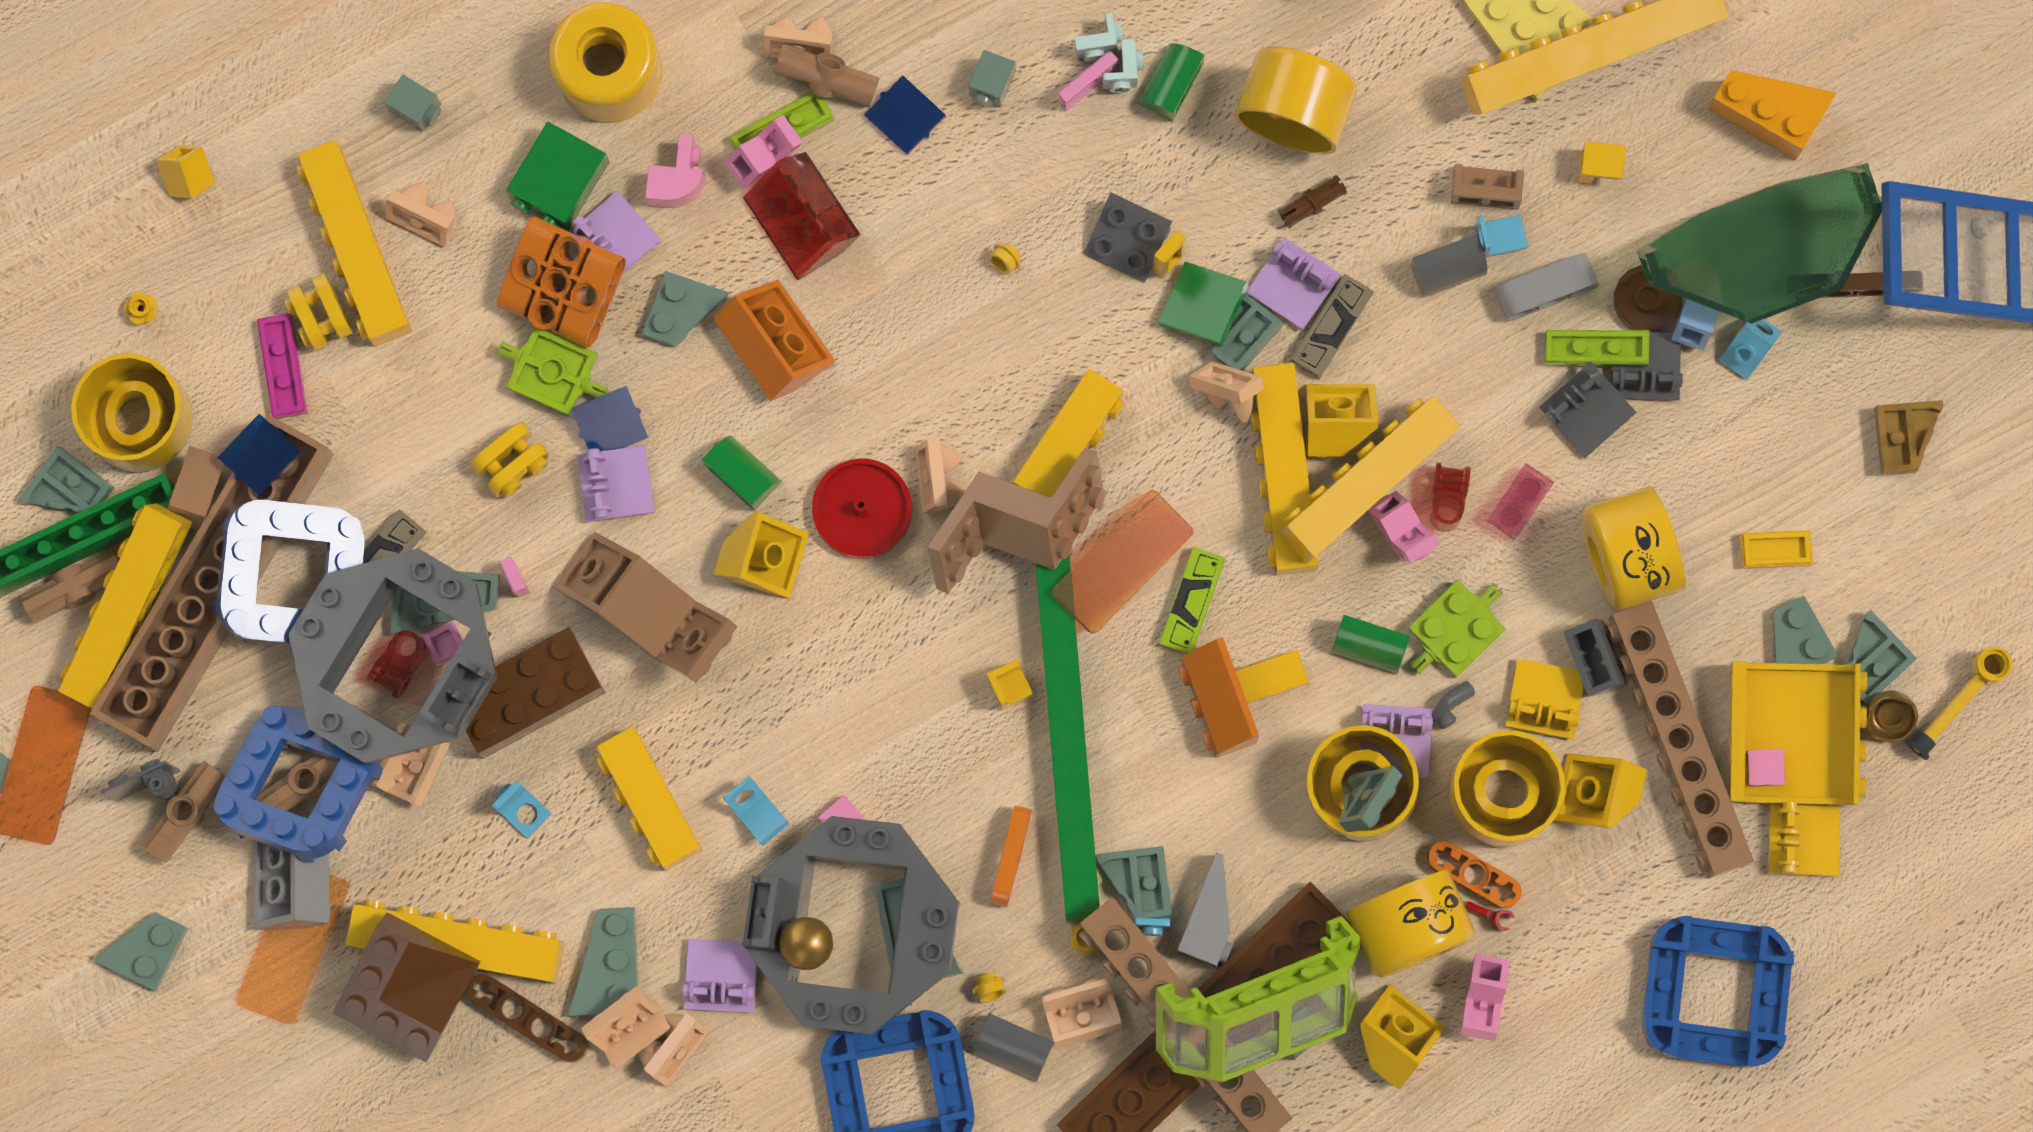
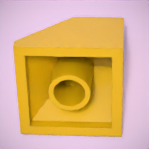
M1306 384V441L1308 457H1342L1378 428L1375 384Z
M754 511L723 541L714 575L744 587L790 599L809 533L764 513Z
M1568 753L1564 768L1565 797L1554 821L1611 829L1640 804L1647 769L1620 758Z
M1392 985L1387 987L1360 1023L1371 1068L1397 1089H1400L1412 1075L1446 1028Z

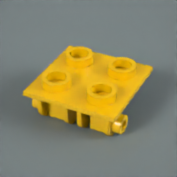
M1517 659L1505 727L1574 740L1576 727H1578L1580 719L1579 709L1584 687L1578 670Z
M1796 802L1770 804L1768 874L1839 877L1840 806L1797 805Z

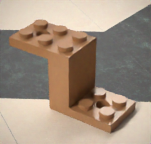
M1084 448L1052 498L978 472L927 547L936 589L949 594L954 585L961 582L965 575L966 567L973 557H977L980 554L983 544L1055 570L1061 560L1069 556L1072 543L1078 534H1082L1086 530L1095 508H1100L1105 499V490L1103 489L1101 478L1102 469L1099 466L1097 452Z
M596 532L592 534L554 586L563 595L593 611L649 656L695 683L709 671L711 662L719 651L730 642L733 632L738 627L728 618L694 600L639 555Z

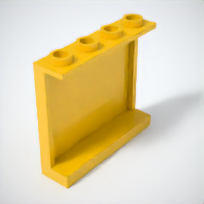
M1731 662L1729 798L1731 802L1776 804L1796 802L1797 804L1859 805V798H1865L1866 778L1859 777L1860 763L1866 762V742H1860V728H1866L1867 722L1866 707H1860V693H1866L1867 672H1861V664ZM1783 749L1785 785L1749 786L1747 751Z

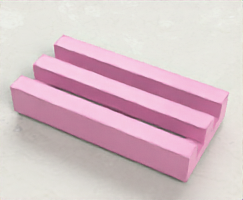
M1108 51L1059 91V104L1066 112L1103 82L1104 73H1114L1118 70V59L1111 51Z

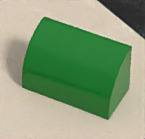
M1177 43L1168 44L1137 104L1173 122L1204 65L1205 54L1185 45Z
M732 435L721 440L701 459L704 466L753 511L783 482Z
M1343 615L1331 653L1397 675L1410 636Z

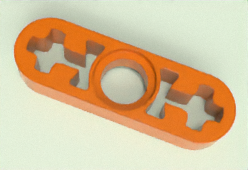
M1014 806L992 892L991 904L1008 907L1032 809Z
M1440 841L1435 843L1429 850L1427 860L1432 870L1439 872L1449 869L1454 883L1494 906L1508 909L1520 900L1522 890L1516 879L1449 841ZM1445 848L1451 851L1449 857L1456 862L1460 861V856L1467 859L1460 867L1458 876L1451 873L1456 867L1450 863H1445L1443 866L1437 864L1438 857L1434 855L1436 850L1442 852ZM1470 865L1481 867L1484 871L1483 882L1478 885L1468 883L1464 876L1465 869ZM1491 873L1498 877L1493 882L1499 887H1503L1506 883L1512 886L1510 892L1514 895L1513 899L1507 898L1504 902L1498 899L1500 893L1492 887L1489 889L1488 894L1482 891L1489 883Z

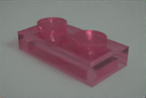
M1525 463L1487 519V522L1516 540L1553 486L1554 481Z

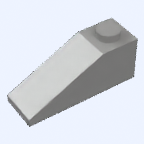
M1217 852L1177 950V953L1214 968L1217 967L1219 961L1224 963L1227 961L1233 943L1227 941L1230 928L1223 854Z

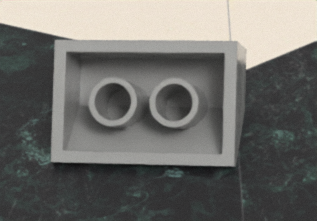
M253 840V930L299 929L329 924L331 909L329 902V854L315 858L314 862H304L293 853Z

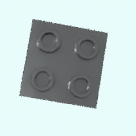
M1110 192L1083 254L1145 283L1154 263V255L1161 248L1163 241L1167 239L1172 221Z
M1650 331L1649 367L1611 366V384L1623 398L1680 400V387L1683 384V374L1680 373L1681 343L1671 340L1673 332Z
M1591 361L1539 407L1584 458L1590 455L1637 413Z
M155 759L140 767L141 772L131 777H128V774L118 776L108 782L109 787L101 790L103 795L117 802L145 788L157 797L170 801L179 794V786L174 775L181 771L165 760L160 762V759Z

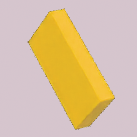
M1178 230L1171 235L1154 255L1153 271L1161 278H1165L1185 256L1186 237Z
M1811 530L1740 534L1742 569L1813 565Z
M1298 650L1236 671L1247 704L1309 684Z

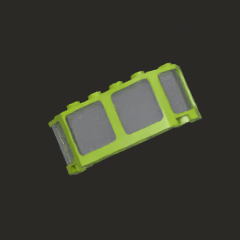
M1340 916L1326 922V932L1331 939L1329 940L1326 936L1320 938L1321 953L1207 998L1201 994L1197 987L1190 989V997H1180L1175 994V986L1172 982L1156 988V1051L1175 1073L1225 1082L1346 1033L1358 999L1355 984L1356 959L1360 948V936Z

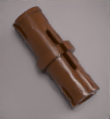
M1334 175L1333 178L1311 190L1308 188L1303 191L1302 197L1284 208H1280L1278 213L1282 221L1286 220L1285 225L1287 228H1292L1293 225L1313 213L1318 215L1322 212L1324 206L1342 195H1346V187L1343 182L1339 183L1341 179Z

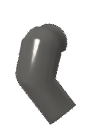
M1464 681L1444 693L1432 712L1433 721H1437L1441 729H1446L1456 722V717L1451 711L1475 695L1473 686L1468 681Z

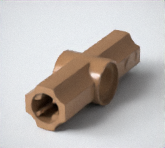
M786 44L782 46L774 69V74L806 84L807 88L819 97L832 98L837 95L868 107L871 105L880 79L879 77L846 66L844 60L837 55L820 53L817 56Z
M112 549L83 565L74 564L54 574L53 580L21 595L23 607L32 622L36 624L65 608H76L91 601L96 596L95 593L105 589L103 588L104 580L112 569L115 570L120 559L117 556V552Z
M316 754L305 763L295 765L288 775L260 793L256 800L289 812L308 798H313L323 791L338 762ZM306 772H312L314 775L313 785L310 788L301 789L299 786L300 776Z
M203 761L180 793L168 802L166 812L142 842L141 846L164 863H167L190 831L202 822L204 812L216 798L225 775L206 761ZM190 803L193 808L192 815L187 820L181 821L178 817V810L183 804Z

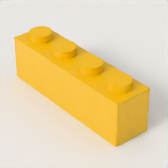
M1089 368L1014 479L1013 484L1052 498L1084 448L1089 449L1092 446L1096 449L1107 432L1102 428L1109 418L1115 420L1125 406V402L1122 401L1124 390Z
M634 726L596 746L601 754L596 757V761L604 775L607 776L611 773L616 781L617 786L613 787L612 790L621 806L628 803L634 816L630 817L629 821L637 835L645 834L651 846L645 849L655 867L661 864L668 871L703 851Z

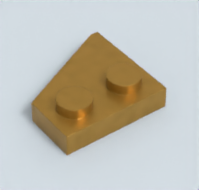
M1943 400L1876 405L1874 410L1881 475L1916 473L1919 470L1924 452L1934 432L1933 429L1939 413L1944 406Z

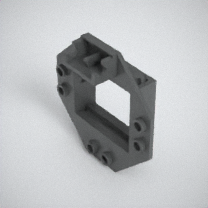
M419 548L325 574L289 632L308 729L365 764L413 751L419 753L421 749L460 739L498 678L489 640L492 633L487 631L478 584ZM399 586L470 628L405 736L334 694V691Z
M831 816L757 876L752 875L742 947L747 950L802 1026L872 1035L906 1007L912 1006L916 999L950 973L960 902L901 824ZM815 860L905 871L888 993L798 982L800 970L791 967L782 957L779 940L783 929L791 921L808 916Z

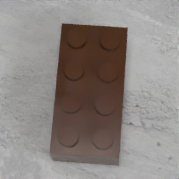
M570 627L495 666L498 678L467 727L466 733L478 755L485 759L606 693Z

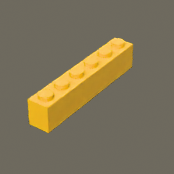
M335 139L299 153L298 157L302 165L296 167L303 185L309 184L313 196L308 197L309 203L315 216L321 215L325 226L320 228L327 247L333 245L337 257L333 258L332 262L339 278L344 276L346 278L349 288L345 289L344 293L351 309L355 307L358 309L361 319L356 320V324L362 339L369 338L374 347L413 332L341 146Z
M1285 363L1253 367L1252 374L1262 377L1264 390L1253 396L1255 398L1256 411H1252L1250 416L1252 431H1259L1260 444L1254 445L1256 465H1263L1264 478L1258 479L1260 499H1267L1268 512L1262 513L1264 532H1271L1272 546L1266 547L1268 566H1275L1276 576L1314 572L1319 567L1318 555L1305 564L1278 533L1286 526L1283 519L1296 507L1303 511L1311 504L1307 499L1310 495L1295 364Z
M1434 395L1425 402L1421 398L1417 399L1404 411L1408 415L1401 423L1396 419L1380 432L1384 438L1377 445L1370 441L1356 454L1360 459L1352 467L1348 463L1344 464L1332 475L1335 482L1326 489L1322 484L1307 497L1311 504L1303 511L1296 507L1283 519L1286 526L1278 533L1305 564L1320 554L1461 427Z
M157 503L145 505L144 508L141 507L136 512L132 520V526H134L129 539L127 538L123 541L118 550L119 562L115 570L112 569L104 580L103 588H105V592L101 600L96 601L89 612L88 618L91 619V622L86 632L83 631L75 642L74 649L77 652L72 662H68L61 672L60 680L63 682L58 690L59 692L91 709L94 707L154 606L192 521Z
M366 899L364 906L353 905L346 946L350 948L365 950L377 925L388 912L481 961L477 968L478 971L557 984L564 942L556 940L557 933L536 930L535 936L522 934L523 927L502 924L501 930L488 928V921L475 918H467V923L465 924L454 922V915L441 912H433L431 918L420 916V909L400 905L397 912L386 910V903Z

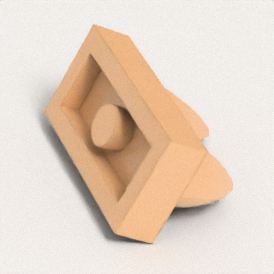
M822 15L812 21L805 30L797 29L794 22L788 16L778 20L773 26H765L763 35L764 57L778 59L783 44L817 56L820 53L833 54V34L828 22Z
M425 182L411 185L401 193L393 190L386 201L385 218L446 248L452 239L456 214L452 201L438 203L431 208L426 206L428 192Z
M1214 361L1189 375L1191 388L1205 392L1207 398L1217 409H1220L1225 401L1229 400L1234 412L1243 423H1246L1251 415L1253 396L1264 390L1262 377Z
M926 439L915 446L923 514L937 513L944 508L955 506L968 488L959 481L944 478V473L954 469L962 457L953 449L941 445L940 439Z
M687 1013L686 1015H666L665 1018L670 1028L665 1032L667 1038L665 1042L654 1040L638 1052V1056L645 1066L643 1070L666 1087L710 1032V1030Z

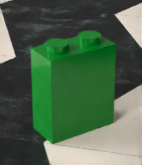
M547 121L506 189L507 194L512 199L510 204L526 214L531 210L541 215L540 219L569 231L572 222L579 215L610 163L607 154Z

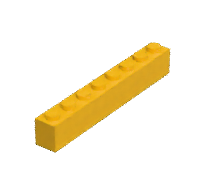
M1637 0L1622 6L1624 13L1612 17L1611 12H1607L1591 18L1593 25L1581 29L1580 24H1576L1560 30L1562 35L1560 38L1550 41L1549 36L1534 40L1529 43L1531 49L1519 53L1518 48L1503 52L1498 55L1500 61L1488 65L1487 60L1470 65L1467 67L1469 73L1459 78L1472 114H1484L1729 18L1724 0H1654L1643 5L1642 0Z

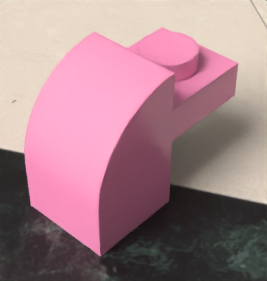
M782 115L774 119L758 136L740 145L724 162L742 188L745 189L766 177L796 154L795 150L803 142L785 116Z
M679 134L676 167L649 165L645 196L648 206L662 208L682 207L694 201L703 190L706 181L703 169H693L694 166L699 167L701 158V147L696 146L693 135Z
M1394 491L1368 510L1380 533L1403 563L1421 560L1427 557L1432 549L1440 545L1434 533L1420 522L1410 502L1397 491Z
M1475 953L1463 1004L1461 1035L1491 1041L1496 1040L1501 1004L1507 987L1510 960Z

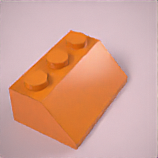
M779 280L735 295L713 318L770 401L794 392L836 362Z
M1224 638L1215 639L1183 655V665L1179 666L1178 670L1184 686L1191 685L1195 698L1190 699V703L1196 719L1203 718L1207 730L1202 732V736L1208 751L1215 750L1218 758L1257 744L1259 734Z

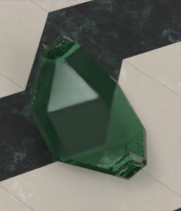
M1868 163L1783 181L1692 215L1638 249L1637 254L1648 284L1752 324L1842 290L1882 213V196H1879Z

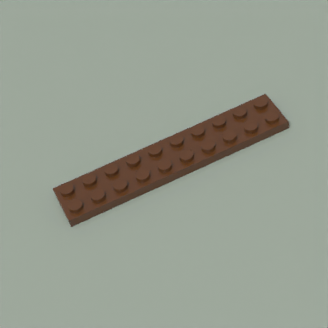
M1310 881L1203 983L1198 990L1207 998L1322 952L1320 949V938L1326 936L1329 940L1331 939L1326 932L1327 921L1342 916L1350 926L1351 923ZM1277 1010L1230 1028L1226 1032L1227 1038L1234 1044L1251 1037ZM1172 1022L1174 1029L1178 1033L1185 1034L1192 1027L1191 1024ZM1155 1030L1057 1124V1127L1062 1132H1152L1200 1084L1193 1076L1175 1073L1171 1070L1156 1051ZM1203 1040L1197 1046L1206 1055V1041Z

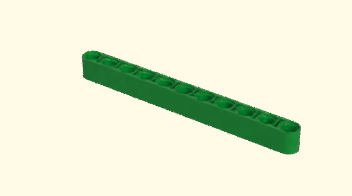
M1069 555L1066 559L1061 560L1055 570L1035 563L1066 923L1081 922L1100 907Z

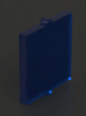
M903 75L887 92H881V98L864 114L875 127L906 155L923 139H929L930 132L946 117V114Z
M627 385L571 408L580 429L578 435L584 439L588 450L599 449L600 451L621 449L648 438L639 416L641 410L635 407Z
M258 414L217 458L235 474L234 478L237 481L242 480L260 496L299 456L301 451L284 437L282 429L277 430L263 416Z

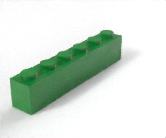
M162 473L0 549V598L129 538L134 529L132 520L141 507L144 508L145 505L157 503L168 508L175 488L173 480L165 473Z

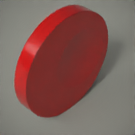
M851 459L834 466L820 480L813 495L812 516L820 537L830 548L850 558L868 559L887 553L903 539L912 518V501L906 483L893 468L873 459Z

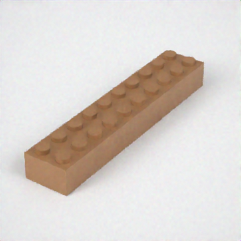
M267 414L89 714L157 752L160 750L229 633L221 623L219 616L216 615L214 606L215 601H218L224 542L222 527L225 519L238 506L255 500L305 504L334 455L327 446ZM262 536L258 582L284 538Z

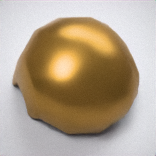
M1895 690L1883 691L1870 699L1866 706V726L1874 738L1892 743L1905 740L1915 731L1919 717L1915 703L1906 694Z
M801 917L791 921L783 929L779 940L782 957L791 967L799 970H814L829 960L834 947L832 932L823 921L811 917Z

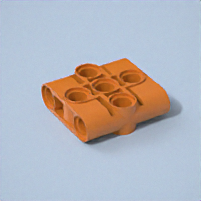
M534 216L528 221L523 230L498 294L497 306L530 321L537 329H547L588 349L594 344L599 335L624 272L626 258L592 243L586 236L574 235ZM571 243H575L578 247L576 259H573L569 254ZM530 260L536 266V273L533 277L527 271V265ZM559 274L563 275L566 281L563 291L557 286ZM589 288L594 290L596 296L595 302L592 305L586 297ZM547 305L551 307L554 314L551 322L547 321L544 314Z

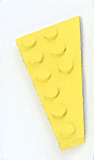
M1462 0L1467 6L1468 12L1494 47L1501 53L1514 48H1518L1519 53L1531 49L1530 42L1545 36H1549L1550 41L1562 37L1560 30L1576 24H1580L1581 29L1593 25L1591 20L1593 17L1569 0ZM1545 90L1532 94L1531 97L1537 102Z

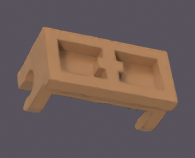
M1463 164L1454 165L1450 203L1519 209L1522 202L1524 170L1505 171L1462 166Z
M189 446L167 509L192 521L191 527L199 530L205 520L226 458Z

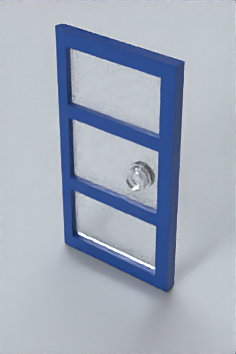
M1894 181L1881 183L1883 298L1885 305L2033 324V202Z

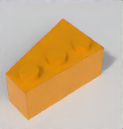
M1730 70L1708 109L1797 160L1837 93Z

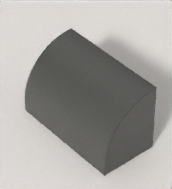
M1478 234L1413 257L1411 263V270L1423 298L1485 276L1488 271L1484 250Z
M1594 619L1563 632L1588 697L1601 695L1628 685L1603 620Z
M989 1013L974 1047L973 1054L1037 1082L1054 1042Z

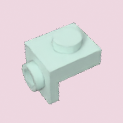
M1105 13L1106 33L1075 37L1077 60L1084 59L1086 62H1096L1108 51L1117 54V43L1122 42L1123 38L1120 22L1113 21L1112 13Z
M1122 39L1123 72L1104 73L1103 89H1110L1113 93L1129 92L1130 88H1137V70H1143L1142 49L1136 50L1135 39Z

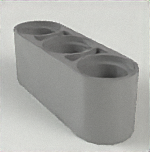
M1581 253L1503 282L1496 286L1494 291L1506 320L1511 321L1587 293L1598 287L1599 284L1586 253Z

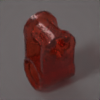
M1436 462L1432 483L1433 497L1430 520L1437 530L1450 532L1459 525L1464 513L1471 467L1465 466L1464 469L1443 467L1442 463ZM1443 506L1451 507L1455 511L1456 517L1452 520H1445L1440 517L1438 509Z
M409 630L397 632L392 637L381 657L373 665L367 681L371 684L376 682L392 692V697L396 699L401 697L426 655L427 646L423 638ZM413 638L416 642L415 651L409 656H403L401 652L402 643L407 639ZM385 673L393 676L395 681L385 676Z

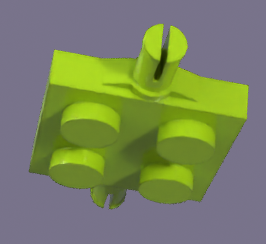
M535 327L528 342L521 349L504 341L500 343L501 348L498 347L497 355L514 361V372L507 384V389L570 417L578 399L584 393L601 399V401L605 399L604 394L607 395L608 387L591 381V372L599 357L598 353L547 330Z
M1456 580L1407 628L1419 640L1424 650L1409 664L1410 667L1414 669L1424 661L1415 670L1420 675L1434 661L1443 665L1457 678L1506 630L1493 616L1489 608L1503 594V591L1498 589L1489 597L1498 588L1495 583H1492L1479 597L1471 593L1459 580Z

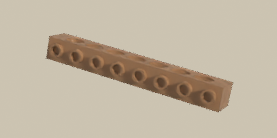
M1649 601L1613 613L1608 619L1610 624L1606 625L1608 636L1613 645L1618 643L1622 656L1619 657L1621 669L1626 677L1631 676L1635 689L1631 690L1634 702L1638 709H1644L1648 719L1647 722H1644L1646 733L1651 742H1657L1661 753L1657 755L1659 766L1664 775L1669 773L1673 783V787H1670V794L1676 807L1682 806L1686 817L1685 820H1682L1683 827L1689 840L1694 839L1699 852L1695 853V857L1701 872H1707L1709 878H1713L1752 863L1754 859L1653 602ZM1638 634L1645 637L1648 642L1647 649L1644 651L1634 649L1630 642L1631 636ZM1644 668H1656L1660 673V682L1653 684L1646 681L1643 676ZM1657 700H1668L1673 706L1672 715H1661L1656 709ZM1676 731L1684 735L1686 739L1684 748L1677 749L1670 744L1669 734ZM1684 764H1691L1697 768L1699 773L1697 781H1688L1683 777L1681 770ZM1696 797H1705L1710 801L1711 811L1709 814H1701L1695 809L1694 802ZM1716 829L1723 834L1724 844L1722 847H1714L1708 842L1707 834L1709 830Z
M1113 896L1079 923L1082 929L1078 934L1091 951L1095 947L1098 948L1105 957L1101 964L1113 978L1119 974L1127 986L1123 991L1136 1006L1141 1002L1150 1012L1145 1018L1155 1030L1156 1005L1150 999V992L1154 986H1163L1172 982L1175 986L1176 995L1190 997V991ZM1119 931L1123 934L1125 944L1122 949L1115 951L1107 947L1105 937L1108 932ZM1140 958L1145 961L1147 973L1144 977L1134 978L1129 974L1127 966L1131 959ZM1168 1015V1036L1171 1039L1177 1037L1188 1038L1195 1042L1196 1045L1200 1041H1206V1028L1192 1025L1189 1032L1185 1034L1178 1033L1173 1027L1172 1018ZM1225 1035V1047H1226V1046L1231 1045L1232 1043H1231V1041L1227 1038V1036ZM1254 1070L1237 1076V1082L1231 1089L1221 1087L1218 1081L1194 1077L1203 1089L1209 1085L1215 1092L1217 1097L1213 1101L1225 1116L1232 1113L1240 1123L1235 1127L1238 1132H1277L1293 1119ZM1246 1096H1253L1259 1102V1111L1255 1116L1248 1117L1241 1111L1240 1104Z

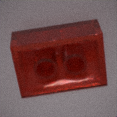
M807 152L779 159L743 196L746 204L796 280L806 277L842 254L861 235Z

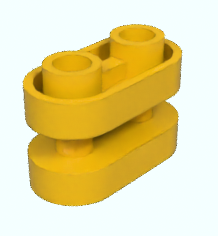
M325 273L312 278L315 286L314 289L305 293L299 284L288 289L289 297L284 299L291 316H298L303 327L298 329L302 341L307 348L313 346L315 351L329 345L325 335L336 331L340 339L353 334L348 318ZM322 301L329 319L319 323L311 305Z
M520 422L507 430L480 452L470 463L471 468L479 477L487 473L492 475L493 478L487 487L496 497L504 495L508 498L520 489L522 486L520 482L529 474L532 476L539 474L549 464L546 459L550 453L541 443H536L531 447L527 443L532 432L524 422ZM517 451L520 456L503 468L500 463Z

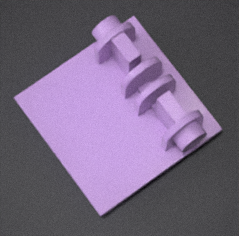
M618 191L613 193L585 218L582 216L577 217L571 224L574 228L569 231L574 235L586 236L592 243L626 258L624 272L661 242V239Z
M1284 237L1281 242L1276 244L1271 257L1246 293L1303 330L1341 274Z
M645 445L607 451L589 449L586 450V454L577 455L586 523L655 513Z
M1363 704L1362 725L1378 727L1398 737L1411 752L1417 766L1418 777L1428 778L1433 709ZM1371 741L1360 742V750L1369 749L1381 753L1402 776H1407L1401 761L1388 748ZM1359 765L1358 773L1376 770V768L1369 765Z
M688 939L686 982L683 985L684 1009L754 1013L757 964L747 950L742 947V942Z

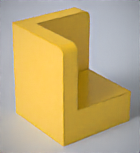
M1585 141L1581 149L1578 183L1592 184L1595 177L1621 180L1624 172L1626 146Z
M179 145L156 160L167 192L171 197L192 199L215 183L203 147Z
M1018 659L986 674L987 680L1002 710L1033 696V692L1023 674Z

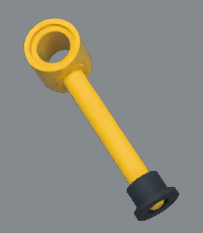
M1992 646L1976 655L1971 666L1973 677L1924 732L1919 731L1912 740L1908 739L1906 741L1907 746L1919 757L1928 760L1930 758L1928 753L1936 745L1934 741L1984 685L1997 684L2010 674L2013 667L2010 654L2001 647ZM1986 657L1995 658L1999 662L2000 671L1998 674H1990L1986 671L1984 667Z

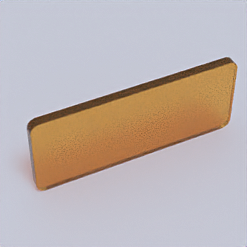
M1150 490L1052 589V595L1089 633L1095 634L1193 535V528L1157 491Z
M42 686L32 687L0 799V834L44 845L54 843L91 708L64 695L58 690Z
M330 874L329 902L331 909L329 924L311 928L264 931L237 997V1003L240 1006L289 1025L296 1022L349 892L350 884L348 881Z

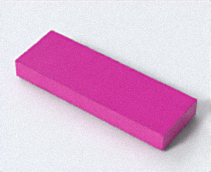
M290 313L257 319L272 416L276 419H283L308 414L293 317Z

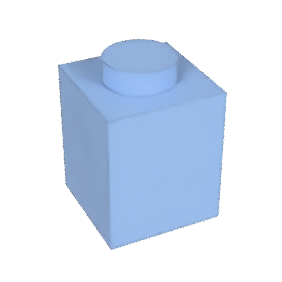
M1689 289L1681 307L1671 340L1704 351L1712 334L1722 301L1706 293H1698Z

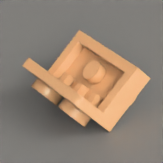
M400 722L396 731L405 736L410 725ZM446 742L421 749L419 753L413 751L382 760L380 763L383 768L379 780L373 779L372 785L390 795L421 807L450 744Z
M1109 978L1091 979L1080 986L1069 989H1056L1049 995L1041 998L1056 1049L1123 1030Z
M636 986L603 1012L597 1014L581 1029L586 1039L605 1052L611 1066L619 1068L668 1031L670 1026L659 1003Z

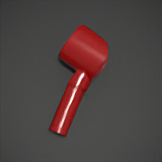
M1467 901L1465 909L1490 920L1493 928L1498 931L1510 930L1500 925L1499 917L1502 914L1509 918H1515L1514 914L1509 910L1493 911L1470 901Z

